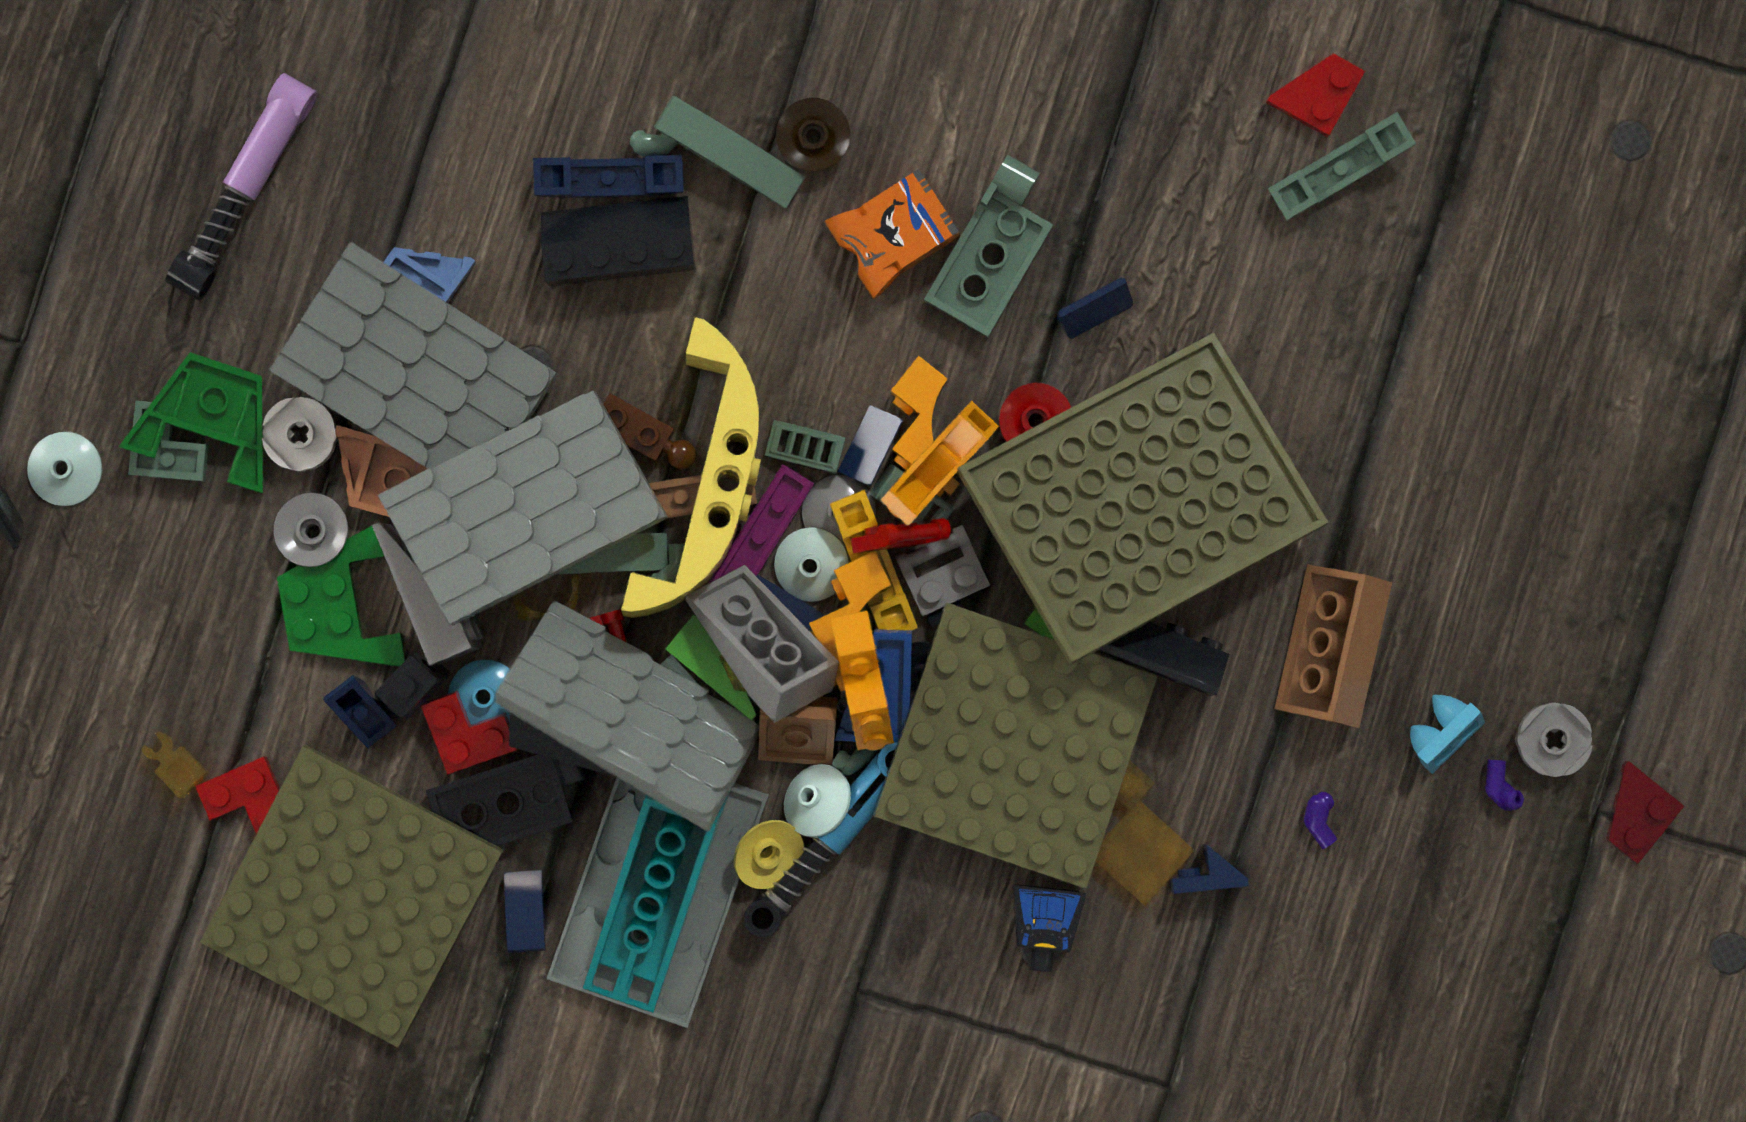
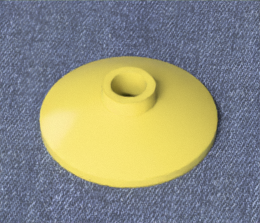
M770 820L754 826L745 833L734 853V868L738 877L746 885L755 889L773 888V882L778 883L784 876L783 871H788L794 864L793 859H798L804 852V842L801 835L795 831L796 828L785 821Z

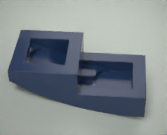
M542 870L504 872L508 953L546 951Z

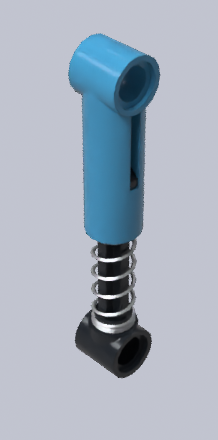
M898 742L887 744L881 748L850 785V806L840 825L824 836L813 837V842L808 848L803 847L804 852L798 859H793L794 864L788 871H783L784 876L778 883L773 882L774 888L767 889L765 893L762 892L757 899L749 904L744 913V923L751 934L756 937H767L775 933L782 920L788 915L787 910L791 908L790 902L795 896H801L800 890L805 885L811 884L810 879L815 873H820V867L825 861H830L829 856L831 854L837 853L841 855L870 821L885 779L863 805L858 802V799L881 773L887 776L889 768L885 764V757L890 751L896 750ZM764 907L773 913L774 920L770 926L763 928L753 922L752 915L757 908Z

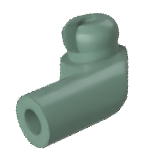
M643 130L635 131L629 141L634 152L642 157L667 155L678 145L677 142L663 133L661 135L646 134Z
M668 544L669 564L659 573H653L650 577L675 583L685 544Z
M856 748L852 756L841 750L832 761V766L840 770L845 776H849L866 767L877 750L864 749L858 751Z

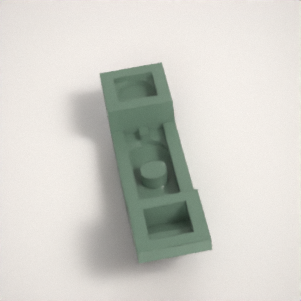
M1396 112L1319 160L1269 187L1268 190L1287 221L1386 164L1416 145V142L1400 115Z
M667 533L635 534L556 575L661 571L668 565Z

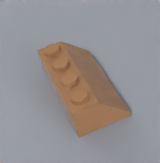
M1307 564L1275 704L1276 710L1360 728L1392 582L1366 574Z

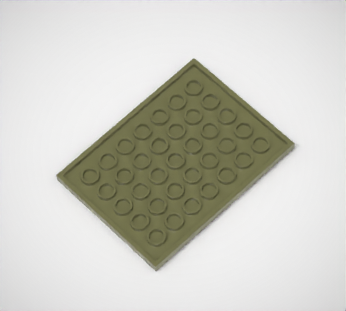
M1215 333L1185 347L965 463L957 469V474L1069 665L1318 531L1329 523Z

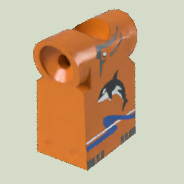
M920 169L866 202L860 208L838 214L824 221L838 245L857 256L858 276L873 300L878 298L901 273L960 237L958 229Z

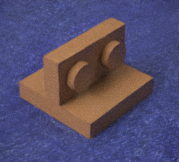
M822 696L775 723L760 709L758 760L832 765L838 698Z

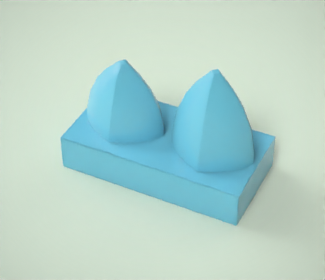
M1433 695L1432 705L1434 713L1444 729L1439 731L1427 725L1411 726L1410 738L1413 749L1417 753L1421 764L1431 774L1485 724L1482 713L1471 702L1466 705L1451 696Z

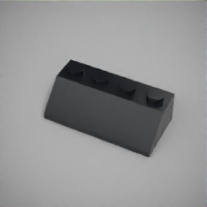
M688 196L541 212V247L545 282L549 287L696 270Z
M1152 621L1097 650L1209 696H1217L1230 655L1221 651L1224 644L1204 636L1201 642L1188 638L1189 630L1168 622L1166 628L1153 624Z

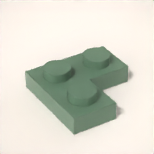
M135 401L133 426L152 402ZM166 424L155 459L130 451L128 475L205 482L209 445L172 441L173 426Z

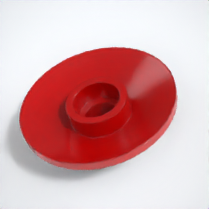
M1044 383L1022 385L1012 391L1002 404L999 414V426L1002 436L1007 442L1033 428L1029 424V417L1031 415L1038 414L1042 417L1043 422L1070 409L1071 405L1064 394L1053 386Z

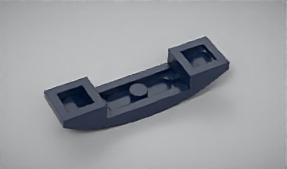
M682 155L571 160L570 157L533 158L534 196L616 198L683 193Z

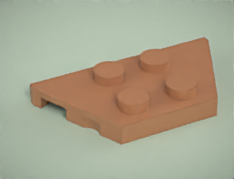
M337 425L335 432L339 441L342 457L341 464L347 483L346 490L349 506L389 517L377 495L428 468L374 435Z

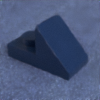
M354 675L323 697L324 702L367 749L397 726L391 715L373 697L366 682Z
M1205 843L1203 847L1206 873L1200 874V867L1178 869V876L1169 877L1170 888L1173 894L1249 886L1247 877Z

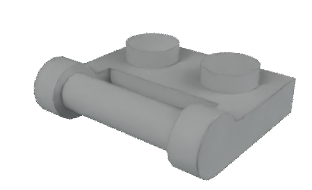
M962 525L952 529L953 533L945 541L930 543L908 554L904 551L895 555L922 617L944 607L945 603L951 604L990 586ZM960 547L964 557L918 578L916 577L913 567Z

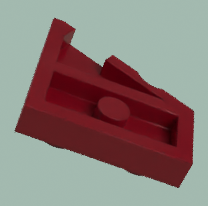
M1625 760L1621 767L1622 777L1618 794L1615 795L1613 804L1614 814L1612 821L1609 823L1606 840L1635 864H1639L1684 808V805L1630 761Z

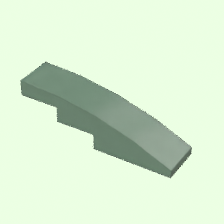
M676 96L671 97L654 125L655 129L713 167L721 169L745 186L753 188L782 208H787L805 176Z

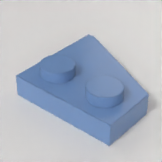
M396 247L392 249L384 260L385 264L446 303H449L475 266V260L470 257H464L463 259L441 256V253H416L411 249Z

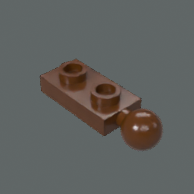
M609 393L603 405L627 446L656 462L665 453L669 463L677 469H687L694 464L697 453L691 442L687 440L672 441L671 438L676 431L674 428Z

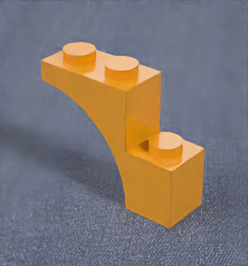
M920 356L915 359L891 390V394L895 397L892 403L908 416L912 412L918 415L892 448V452L897 455L893 461L905 471L934 442L932 435L933 409L941 390L948 378ZM952 477L936 495L941 497L945 493L951 497L960 483Z
M971 401L881 498V501L887 506L889 512L894 517L901 519L905 524L909 525L958 472V467L964 465L999 426Z
M875 551L834 570L836 578L830 582L839 601L846 598L849 605L809 623L812 630L810 632L838 661L830 618L859 613L875 595L891 585ZM838 664L834 686L837 685L840 692H842L845 688L840 664Z
M868 611L830 618L857 750L881 749L887 744L894 743Z

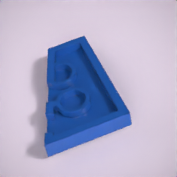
M875 629L873 639L887 701L894 742H898L910 708L912 630ZM848 703L834 741L856 742Z

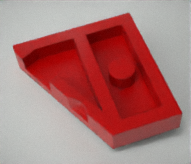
M1333 53L1271 94L1266 103L1328 137L1366 71Z

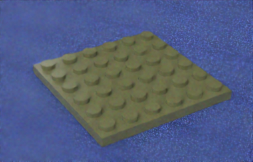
M945 603L873 816L1087 889L1158 675L1094 653L1069 665L1054 639L950 603Z
M305 744L301 748L200 943L384 1041L399 1047L504 850Z

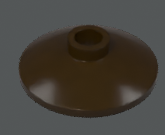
M822 98L801 99L790 105L781 115L776 129L777 145L785 160L795 168L807 172L824 171L836 165L845 155L850 143L849 123L841 109L832 102ZM810 131H817L821 135L817 143H810L806 139Z

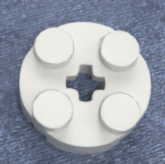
M304 397L286 398L275 404L265 416L262 432L263 447L268 456L279 466L298 472L312 470L324 464L334 452L335 445L338 442L335 432L336 421L331 412L318 401ZM297 425L302 428L306 425L309 431L306 434L308 440L305 443L301 441L292 442L291 438L294 436V433L291 429L293 426Z

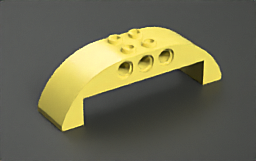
M696 317L686 351V365L727 375L676 582L671 583L631 573L621 609L623 616L630 618L648 616L669 609L686 600V595L703 587L722 565L732 546L739 520L747 521L752 496L747 495L746 491L748 484L756 485L761 459L755 458L759 433V407L755 387L748 369L734 346L715 327L704 319ZM740 442L746 446L747 451L741 455H734L728 451L727 447L731 443ZM723 478H732L738 483V487L728 492L722 490L718 483ZM714 514H723L729 519V524L723 528H716L709 523V519Z

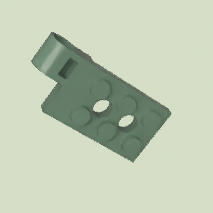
M1007 155L975 213L924 298L926 303L987 338L1053 227L1052 223L1022 207L1040 173L1010 155ZM989 245L999 246L1004 253L1002 262L997 265L986 263L982 256L985 247ZM970 277H979L985 283V291L978 297H971L964 290V282Z

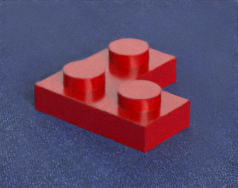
M458 690L426 701L421 705L447 775L517 750V748L509 746V720L506 713L471 725Z
M266 756L195 786L209 820L216 819L244 806L256 834L280 790Z

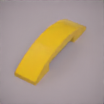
M865 490L829 503L851 562L873 552L853 553L851 538L865 536L866 528L878 527ZM875 551L891 584L890 587L875 595L867 603L877 628L884 630L917 629L918 626L888 551Z

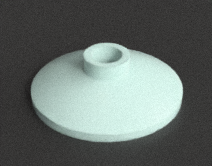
M71 432L54 433L42 439L32 450L28 460V478L34 491L45 501L59 506L76 505L88 499L97 489L102 477L101 457L96 447L85 437ZM61 461L66 462L68 466L67 472L63 475H59L56 472V465Z
M808 527L792 532L781 542L775 555L774 567L776 577L785 591L800 600L813 602L824 600L835 594L830 582L836 578L834 570L849 562L843 544L835 535L821 528ZM812 559L816 562L817 569L815 572L810 573L804 569L803 564L805 560Z
M817 764L802 770L792 780L785 794L784 813L787 822L796 828L795 831L806 837H820L832 832L843 821L850 806L851 790L847 778L841 771L826 764ZM814 793L812 800L809 801L810 796Z

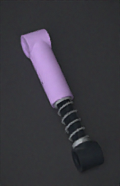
M286 73L279 76L269 92L264 111L223 181L226 184V193L224 196H219L220 203L216 209L211 210L213 215L210 221L204 222L206 228L202 235H197L198 242L196 245L191 246L188 252L181 251L172 262L165 278L167 284L198 301L206 295L216 277L217 269L213 266L216 262L215 259L219 257L217 253L221 245L227 244L225 238L229 231H234L232 225L236 218H241L239 213L243 206L249 205L247 199L256 200L297 126L310 113L317 98L318 92Z

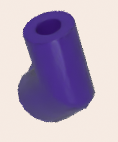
M1487 759L1485 786L1487 795L1503 810H1518L1524 803V796L1519 790L1516 791L1505 781L1506 761Z
M1319 792L1317 795H1313L1307 802L1304 815L1306 828L1322 850L1337 840L1326 824L1329 811L1334 806L1333 797L1327 792Z

